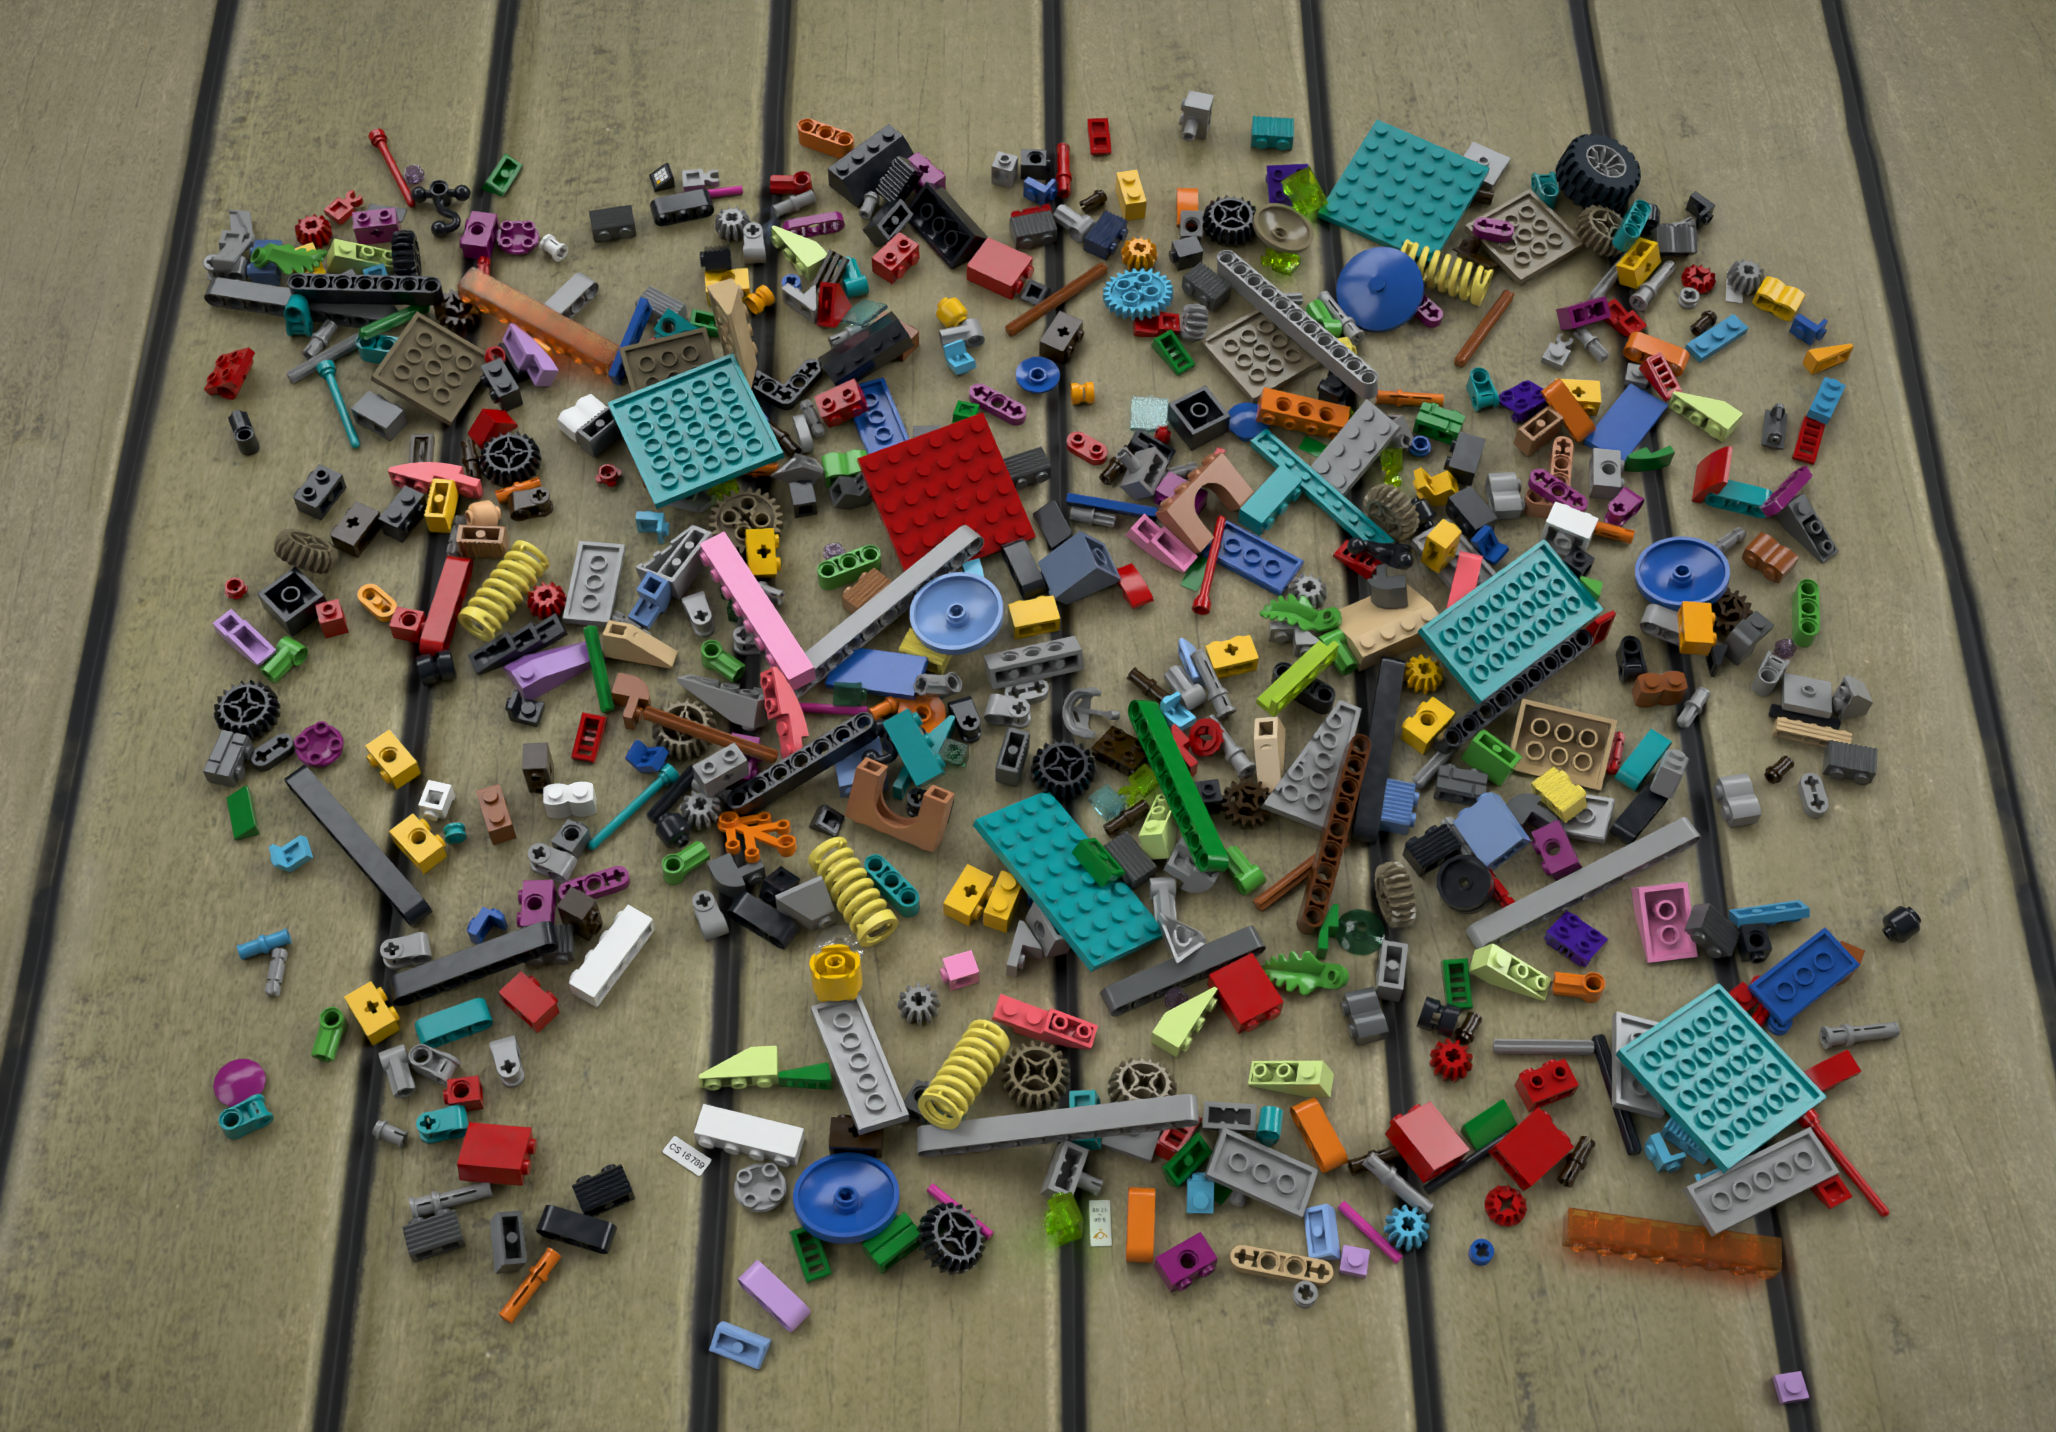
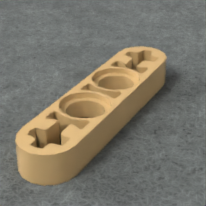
M1238 1245L1234 1247L1229 1258V1263L1235 1271L1294 1283L1310 1281L1316 1287L1327 1286L1333 1276V1268L1325 1260L1252 1246ZM1240 1253H1243L1245 1258L1249 1260H1245L1244 1264H1240L1239 1259L1234 1257H1238ZM1254 1255L1258 1256L1256 1267H1252L1253 1261H1250L1253 1260ZM1265 1257L1272 1258L1275 1262V1267L1271 1270H1266L1261 1266V1260ZM1291 1262H1296L1301 1266L1302 1272L1298 1275L1290 1274L1287 1270V1265ZM1307 1265H1310L1309 1271L1312 1272L1309 1273L1308 1277H1305ZM1319 1268L1324 1269L1323 1272L1328 1275H1324L1323 1279H1319L1318 1274L1313 1272H1317Z

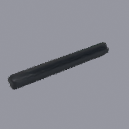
M1599 1034L1593 1036L1591 1040L1594 1042V1052L1612 1105V1055L1605 1035ZM1612 1107L1627 1154L1632 1156L1641 1153L1642 1147L1630 1111Z

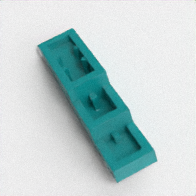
M950 715L929 733L935 744L932 749L936 755L940 754L941 757H943L955 730V716ZM905 764L893 784V798L903 800L910 782L913 781Z

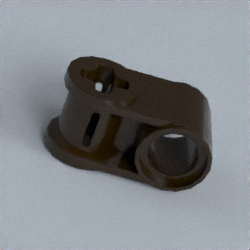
M544 487L514 491L508 495L510 518L514 521L548 516L554 510L553 502L550 500V493Z

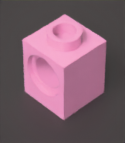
M972 950L943 958V968L939 969L943 983H948L950 991L979 982V970Z

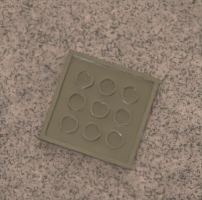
M1531 189L1524 191L1481 216L1507 221L1514 226L1513 237L1509 242L1501 243L1481 239V248L1518 285L1523 284L1584 248L1585 243L1580 242L1581 238ZM1475 220L1465 225L1464 231L1470 237H1474L1472 229Z
M1258 309L1207 336L1200 342V346L1252 403L1259 400L1264 387L1278 390L1322 365Z
M416 312L372 375L371 381L451 426L481 381L482 371L480 366L486 364L484 359L486 353L457 334Z
M706 327L619 348L631 393L715 360Z

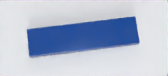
M640 297L620 347L639 343L653 310L648 299ZM618 349L608 376L613 384L620 386L626 373Z
M1067 493L1066 503L1069 506L1087 509L1096 508L1099 511L1140 518L1145 514L1151 520L1157 519L1155 515L1157 512L1156 507Z

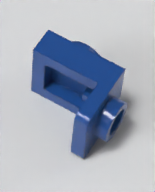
M1027 177L1024 181L1023 196L1030 201L1044 205L1049 201H1053L1057 195L1056 180L1053 178L1047 185L1030 177Z
M1799 313L1795 317L1789 332L1811 346L1816 340L1820 341L1827 332L1825 327L1828 320L1824 318L1817 325Z
M1484 525L1470 540L1474 549L1483 556V559L1494 565L1509 551L1507 545L1498 542L1492 527Z
M635 740L625 759L640 773L658 772L664 766L669 752L663 746L648 748L640 740Z
M482 907L476 918H472L467 927L471 942L477 945L482 943L492 926L506 930L508 925L505 915L497 909L492 908L489 910Z

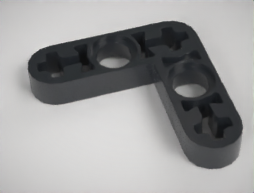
M817 359L806 360L785 384L756 369L755 380H753L751 390L753 394L782 410H791L821 378L822 364ZM802 381L805 385L797 388L794 386V383ZM765 386L774 387L772 392H764L762 389Z

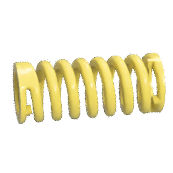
M1407 239L1401 251L1415 260L1419 244L1417 242L1412 243ZM1425 246L1416 263L1420 269L1424 284L1427 281L1429 289H1434L1437 286L1440 293L1448 290L1451 297H1455L1459 293V298L1462 301H1466L1470 297L1471 304L1480 307L1489 288L1494 270L1490 269L1487 271L1484 270L1483 266H1478L1467 287L1473 266L1472 262H1467L1457 282L1462 259L1457 258L1446 279L1451 255H1445L1435 275L1441 254L1439 250H1435L1424 272L1425 263L1430 248ZM1482 273H1483V278H1482L1483 283L1480 284L1481 276H1482Z
M522 540L515 541L511 551L505 554L504 560L498 563L497 569L491 572L490 578L484 581L483 587L478 589L475 597L470 599L468 607L463 608L459 613L458 620L461 625L475 637L487 642L492 641L495 638L494 632H499L502 629L500 623H506L509 620L508 614L515 612L516 607L514 604L519 605L522 603V595H528L530 591L529 586H534L537 583L536 577H542L544 571L550 566L547 557L534 545ZM525 550L535 554L541 562L538 563L534 558L525 554ZM471 619L480 624L484 628V630L481 631L478 627H476L475 624L471 621Z
M834 837L817 846L809 855L808 863L812 870L817 873V877L822 876L827 891L830 893L831 900L837 904V909L843 914L845 922L850 924V930L857 935L859 944L862 947L873 946L889 937L898 927L899 921L892 910L886 909L887 902L884 899H879L880 891L873 888L874 882L872 879L866 878L867 871L864 868H859L860 860L853 857L854 851L847 847V840L844 837ZM837 846V851L830 854L826 859L821 860L824 854ZM887 926V929L875 937L868 936V934H872Z
M981 1019L971 1022L967 1031L962 1035L961 1040L957 1042L954 1050L949 1054L948 1059L944 1061L942 1068L938 1070L935 1078L930 1082L929 1087L923 1092L918 1101V1108L924 1118L931 1124L948 1130L958 1127L962 1116L966 1115L968 1107L974 1103L975 1097L980 1094L981 1088L987 1083V1078L993 1074L994 1068L999 1065L1000 1059L1005 1056L1010 1047L1008 1036L998 1025ZM977 1037H982V1038H985V1039L989 1040L990 1042H992V1043L995 1045L996 1048H994V1047H993L992 1045H990L988 1042H986V1041H984V1040H982V1039H979V1038H977ZM931 1100L933 1101V1103H934L942 1112L945 1113L944 1115L940 1114V1113L934 1108V1106L932 1105Z

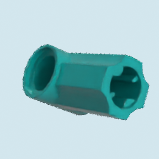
M847 256L846 258L850 261L842 275L843 287L847 298L869 294V286L865 275L861 274L855 258Z
M1264 1106L1260 1109L1259 1123L1255 1139L1260 1144L1270 1148L1281 1137L1284 1116L1282 1109L1274 1106Z

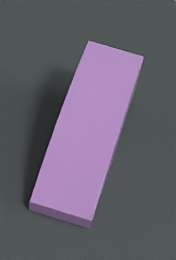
M510 323L502 340L519 370H527L535 386H551L559 371L556 365L532 337L514 323Z
M232 609L213 622L215 631L236 651L258 667L277 652L246 620L243 621Z

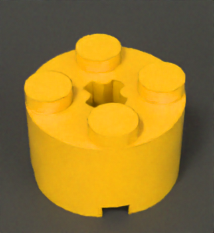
M833 944L821 948V952L816 956L815 953L811 956L809 965L812 988L819 1001H851L857 998L858 992L863 985L860 955L857 951L854 953L850 950L849 946Z

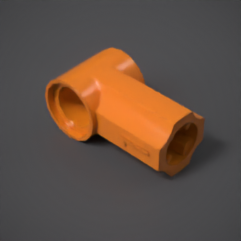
M1555 972L1552 992L1553 995L1582 998L1585 1002L1595 1003L1601 998L1605 987V979L1596 972H1589L1586 975ZM1587 985H1594L1598 990H1591Z

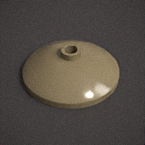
M1279 203L1265 204L1259 207L1253 216L1252 224L1257 236L1263 243L1276 251L1299 253L1306 250L1313 241L1314 231L1312 225L1302 213L1290 206Z

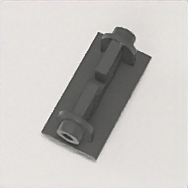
M1781 403L1775 404L1771 410L1765 409L1761 445L1783 450L1788 414L1785 413V408Z

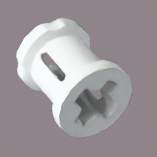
M551 234L544 236L540 242V250L548 252L556 262L563 260L568 253V246L556 241V238Z

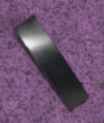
M555 613L536 626L531 622L513 634L506 631L469 654L468 657L476 674L480 675L504 667L524 655L536 653L567 636L568 633L560 617Z

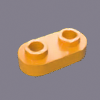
M375 584L362 586L357 593L360 604L378 620L383 622L391 621L397 607L395 600Z

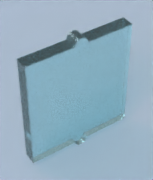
M862 299L855 306L851 307L841 322L864 327L871 320L877 318L888 306L884 303Z
M1132 396L1130 430L1136 431L1139 428L1150 433L1156 432L1158 426L1165 427L1167 425L1168 398Z

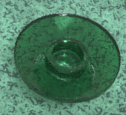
M1363 909L1350 910L1339 918L1336 938L1341 947L1349 953L1369 955L1381 947L1382 941L1385 939V928L1382 921L1374 913ZM1362 926L1366 930L1360 931L1357 927Z

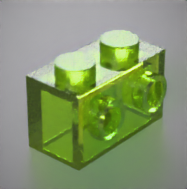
M1310 166L1288 176L1282 181L1283 191L1289 196L1292 208L1302 213L1305 217L1329 204Z
M1059 1192L1052 1195L1046 1202V1211L1043 1212L1045 1217L1043 1225L1047 1235H1052L1057 1247L1082 1238L1084 1220L1072 1192L1066 1194Z

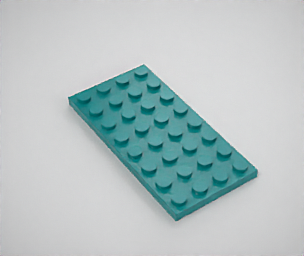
M1543 539L1422 626L1417 632L1478 705L1604 609L1548 542Z
M1050 791L1048 793H1039L975 819L973 827L1090 972L1163 939L1159 923L1128 885L1117 879L1107 886L1100 887L1076 859L1072 851L1081 840L1089 838L1058 800L1052 796Z

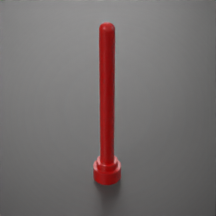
M379 128L372 130L368 135L371 144L379 148L407 205L411 208L415 207L416 202L411 198V192L386 145L387 136L384 130Z
M1222 515L1218 516L1216 521L1214 538L1212 539L1200 595L1193 600L1192 611L1200 615H1208L1212 605L1209 593L1226 523V518Z
M1813 1108L1808 1110L1797 1122L1803 1129L1809 1127L1812 1129L1818 1140L1878 1214L1882 1217H1887L1889 1209L1821 1127V1121L1818 1119L1820 1116Z

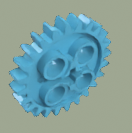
M1133 268L1132 272L1124 270L1125 274L1117 273V278L1110 277V282H1106V287H1103L1105 308H1109L1110 313L1115 312L1116 317L1122 314L1123 319H1126L1130 316L1132 321L1136 317L1143 320L1144 316L1151 319L1153 313L1159 316V310L1166 311V306H1170V301H1173L1171 281L1167 280L1166 275L1161 276L1159 271L1153 274V269H1150L1148 272H1145L1144 268L1140 271Z

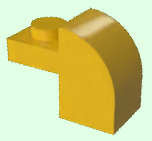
M1422 467L1414 470L1415 480H1413V485L1419 499H1427L1431 506H1444L1447 504L1448 497L1459 492L1457 480L1448 470L1433 477Z

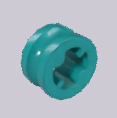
M450 823L443 828L445 842L448 844L464 842L467 839L465 825L463 823Z

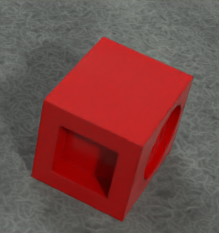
M339 599L315 605L325 638L349 633L345 614Z
M397 606L389 625L393 638L420 643L426 623L424 611Z
M478 1075L447 1079V1089L443 1090L445 1105H463L466 1107V1111L484 1109L483 1085ZM461 1092H469L464 1098H457Z

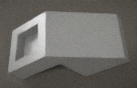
M1270 621L1268 641H1276L1278 643L1292 641L1294 657H1302L1319 641L1308 631L1301 630L1297 623L1290 626L1287 621Z

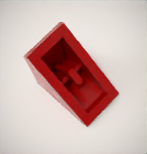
M820 282L817 326L836 328L852 306L839 283Z
M482 408L467 434L481 450L484 448L485 442H491V436L498 438L499 432L502 435H506L508 430L511 432L518 425L505 410Z

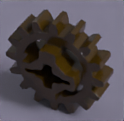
M458 287L455 292L452 288L449 289V294L444 293L443 302L434 306L436 320H439L441 326L446 324L448 330L452 327H455L456 331L460 327L467 330V325L474 326V320H480V314L483 313L480 298H477L475 292L471 294L468 288L464 292L461 290V287Z
M1727 587L1723 596L1711 604L1712 613H1715L1714 632L1717 633L1720 629L1723 630V635H1726L1728 631L1732 632L1743 619L1746 620L1753 614V611L1750 610L1752 604L1750 602L1745 603L1746 595L1740 597L1738 596V590L1731 593L1730 588Z
M1240 778L1239 784L1232 781L1230 788L1225 787L1224 795H1222L1223 804L1221 811L1226 812L1225 819L1232 818V825L1235 826L1237 823H1240L1241 829H1244L1246 825L1254 829L1255 823L1263 826L1264 819L1269 820L1271 813L1265 809L1260 811L1259 805L1260 802L1264 803L1268 798L1269 788L1262 789V782L1259 781L1257 784H1254L1253 778H1250L1249 782H1245L1243 778ZM1233 796H1234V797H1235V800H1234L1235 803H1234V805L1232 806L1231 799H1232Z

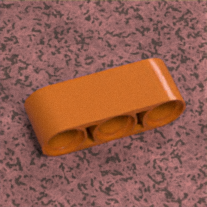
M808 118L800 120L797 124L798 140L804 147L839 159L854 149V137L847 131Z
M1642 332L1631 333L1623 349V355L1627 359L1642 364L1644 360L1656 353L1661 352L1675 377L1683 374L1690 359V354L1687 350Z
M1560 378L1540 391L1548 405L1563 417L1562 424L1577 443L1596 430L1594 423Z
M1315 1097L1290 1107L1292 1119L1322 1173L1325 1174L1348 1163L1346 1151Z
M1128 1188L1126 1262L1153 1263L1155 1188Z

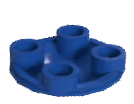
M1254 403L1237 404L1228 412L1230 415L1229 429L1236 436H1239V439L1243 442L1251 441L1266 428L1268 430L1270 428V425L1256 421L1258 405Z

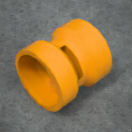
M761 285L754 294L750 293L745 297V303L752 313L759 315L764 311V307H769L775 303V297L767 286Z
M1093 381L1080 385L1078 383H1070L1072 405H1079L1081 402H1086L1087 404L1095 403Z

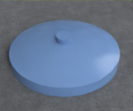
M967 572L948 573L929 581L917 592L910 607V622L917 639L928 649L946 655H961L982 648L997 635L1004 620V606L998 589L986 578Z

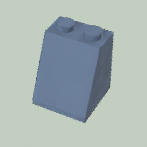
M1081 531L1038 562L1041 569L1040 573L1049 586L1048 592L1050 596L1054 595L1055 601H1060L1066 605L1121 581V577L1105 543Z

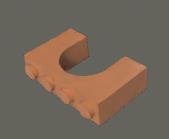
M1222 452L1206 456L1201 461L1203 465L1190 472L1187 476L1189 479L1185 483L1179 484L1173 490L1175 494L1163 500L1159 505L1161 508L1155 513L1163 525L1195 554L1201 552L1214 538L1196 514L1194 501L1197 491L1201 487L1210 489L1230 512L1240 509L1254 494V491Z
M866 757L856 767L845 817L852 819L856 823L872 827L878 832L894 836L902 842L918 846L921 850L933 853L942 843L955 793L932 785L923 795L917 817L906 818L899 816L887 806L883 798V785L888 766Z

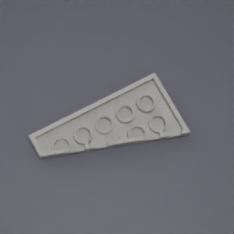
M1339 700L1260 808L1322 831L1342 755L1349 741L1355 736L1362 708Z

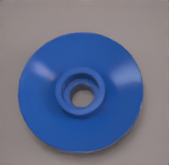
M1044 357L1025 359L1016 369L1017 383L1022 389L1030 393L1040 394L1048 392L1059 382L1060 372L1057 365Z

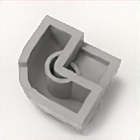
M1182 835L1174 846L1163 869L1173 877L1183 881L1180 889L1190 893L1207 891L1213 886L1219 872H1200L1197 869Z

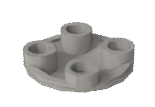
M771 1162L753 1164L745 1169H741L736 1175L737 1179L734 1184V1192L739 1204L753 1212H767L776 1208L783 1201L787 1191L786 1180L782 1172L778 1170L777 1165Z

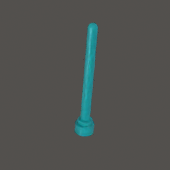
M331 360L321 361L317 365L319 376L327 381L352 448L357 449L360 447V442L335 380L337 370L334 362Z
M666 763L659 770L658 778L587 843L588 849L595 850L664 785L673 784L680 777L676 769Z

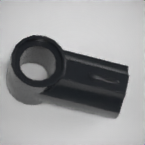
M241 410L233 411L228 420L241 454L249 456L257 453L260 444L247 412Z

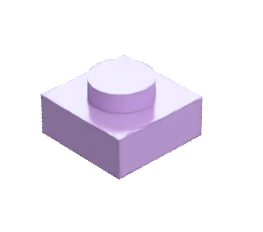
M1343 1245L1339 1273L1365 1279L1370 1250Z
M1801 1371L1779 1374L1772 1378L1780 1405L1807 1401L1809 1399Z

